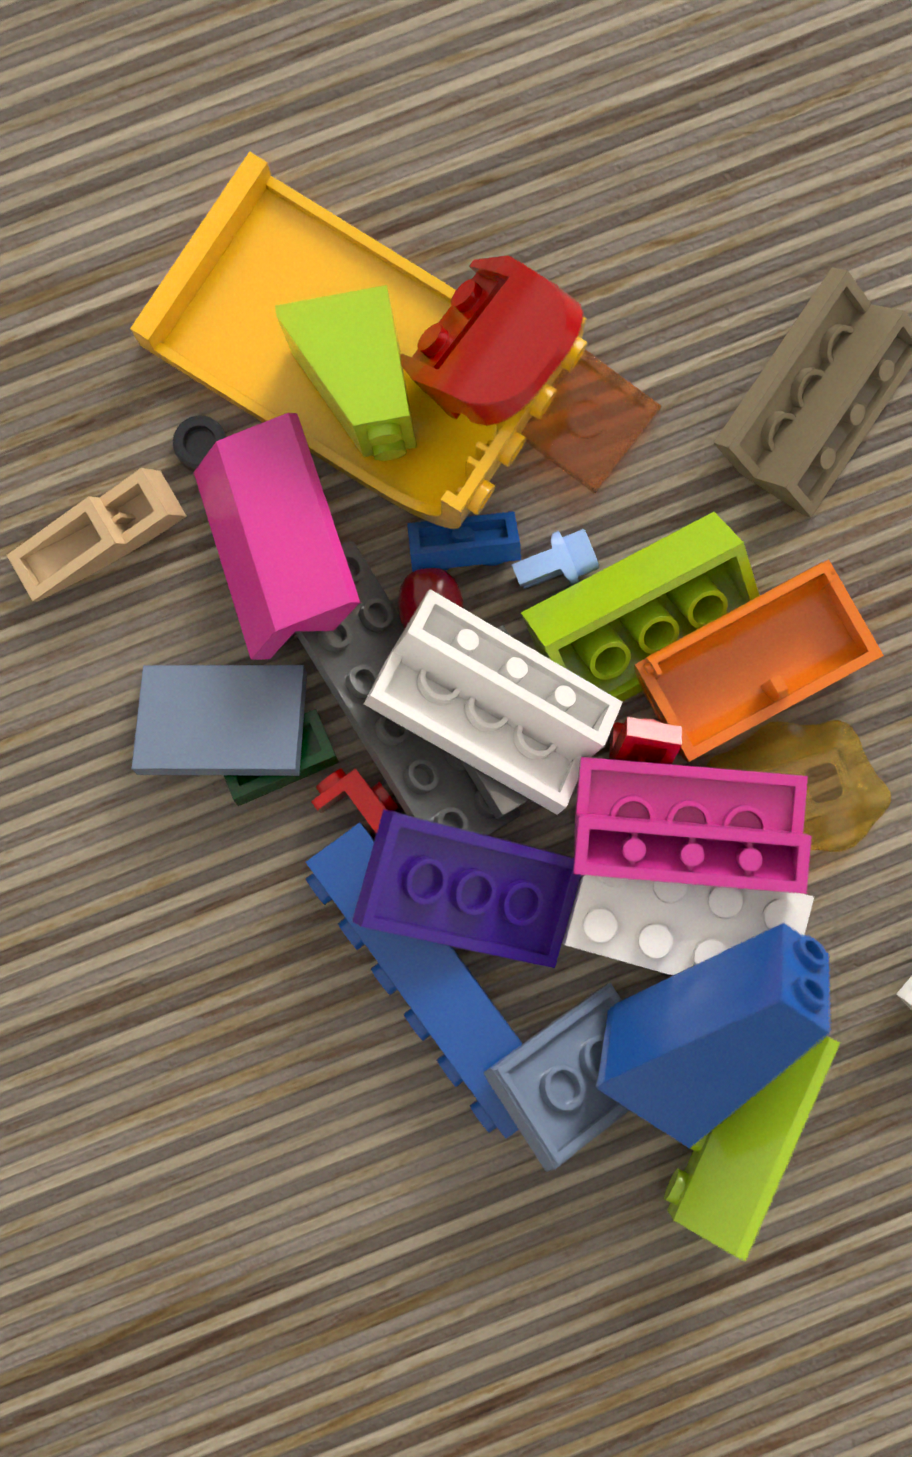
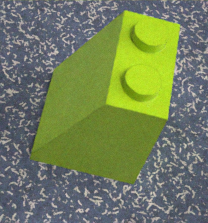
M387 285L276 305V315L292 355L363 457L374 456L375 460L380 461L393 460L404 456L406 449L417 448L396 325Z

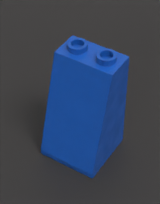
M783 922L614 1004L607 1014L597 1089L686 1147L691 1148L830 1033L829 953L825 951L817 940L808 935H801Z

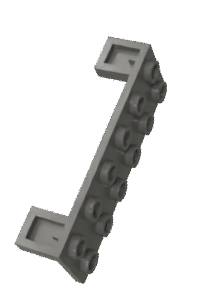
M348 541L341 544L360 603L334 631H295L284 644L290 642L295 635L298 636L406 815L484 835L492 834L520 816L518 807L496 820L459 758L364 705L386 659L402 635L404 628L399 614L355 543Z

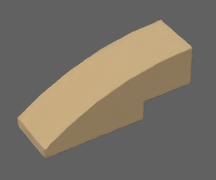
M140 468L101 497L88 496L7 554V557L31 600L40 601L126 556L187 516L162 472Z

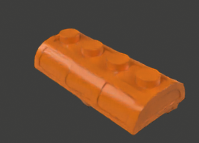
M828 559L647 656L644 660L634 665V670L640 686L659 722L682 726V746L678 753L685 761L690 762L884 655Z

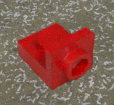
M627 717L625 723L616 722L612 726L610 731L609 759L672 764L682 746V726L660 723L654 719Z

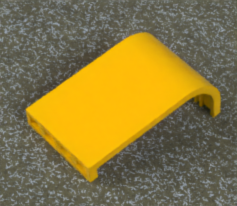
M250 151L130 328L141 347L262 423L286 413H297L310 453L403 510L428 522L450 529H458L470 511L476 515L482 511L495 489V485L490 482L501 463L507 467L513 463L526 441V437L521 432L532 416L538 420L542 418L557 393V389L552 387L554 381L562 369L568 372L574 369L588 344L587 341L582 339L586 318L583 317L582 327L575 344L538 394L511 418L499 424L489 426L472 423L464 414H460L457 419L447 415L411 379L403 368L417 448L406 449L404 456L393 460L380 461L375 460L374 456L363 457L292 355L278 321L275 306L387 285L400 354L412 357L418 350L417 344L422 334L431 325L438 323L451 307V299L456 289L271 176L268 162Z

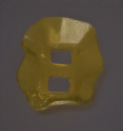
M831 720L816 725H799L781 721L770 722L756 731L744 743L728 752L714 756L707 764L709 768L804 776L809 768L825 763L833 764L837 769L843 788V793L839 798L824 803H816L811 797L807 784L803 833L812 836L810 851L842 852L854 847L867 835L875 822L883 816L891 802V792L875 773L865 755L858 735L847 722L842 720Z

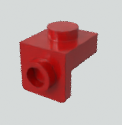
M342 768L330 774L315 787L320 795L311 801L317 811L323 813L348 795L376 834L383 809L394 812L399 808L380 782L370 788L356 768L348 774Z

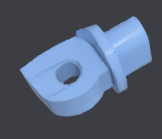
M584 529L562 537L559 531H556L551 536L552 549L512 564L518 582L524 588L546 582L561 574H564L570 585L573 586L579 582V576L599 569L596 555Z

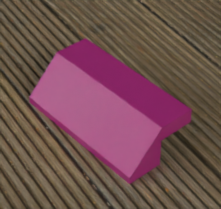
M286 413L216 441L194 471L195 479L250 659H271L295 631H334L360 603V599L298 414Z
M580 757L575 810L573 873L578 875L807 894L812 836L803 833L808 776Z

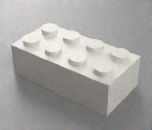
M581 875L562 944L674 976L783 922L804 936L814 897L802 893Z

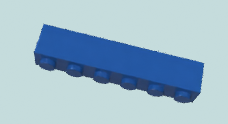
M359 822L306 861V864L313 873L305 879L324 905L333 900L343 913L345 918L338 925L355 949L359 950L366 945L378 963L370 969L385 991L392 995L398 990L411 1007L403 1015L419 1038L424 1041L432 1036L444 1053L436 1060L453 1085L457 1087L462 1082L466 1083L477 1099L470 1105V1108L488 1133L498 1128L505 1139H507L519 1129L483 1072L523 1043L452 946L369 929L352 922L375 841L365 826Z

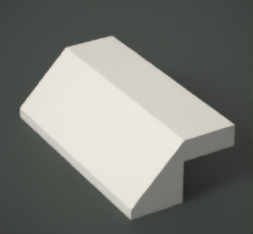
M429 589L386 659L364 705L558 815L567 807L578 781L580 757L591 758L604 747L623 702Z

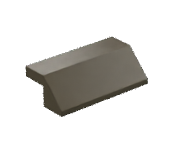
M831 268L714 441L715 446L741 475L801 514L812 517L912 367V321L905 310L871 304L848 270Z

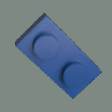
M514 511L467 516L458 529L445 528L428 521L407 523L412 572L425 568L448 570L455 567L482 564L495 566L503 562L521 560L520 539Z

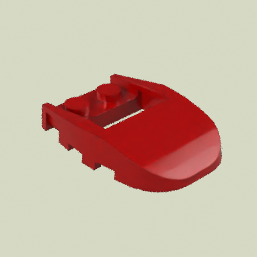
M509 255L474 259L469 267L476 274L472 279L465 281L457 288L451 299V307L438 323L431 325L422 334L417 344L418 350L412 357L405 354L400 355L402 367L411 379L447 415L454 419H457L460 414H464L472 423L489 426L499 424L517 414L542 389L568 355L580 333L583 323L581 305L569 294L561 290L558 285Z

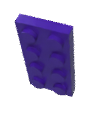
M383 809L352 922L369 929L555 968L581 875L573 873L574 857Z

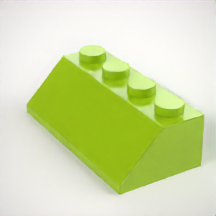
M712 512L521 612L538 653L623 702L643 691L634 670L636 663L760 596L744 542L715 512Z
M827 1036L824 1037L689 1148L693 1152L685 1170L683 1171L678 1168L675 1170L664 1196V1200L670 1202L667 1211L675 1222L731 1255L746 1261L840 1042Z

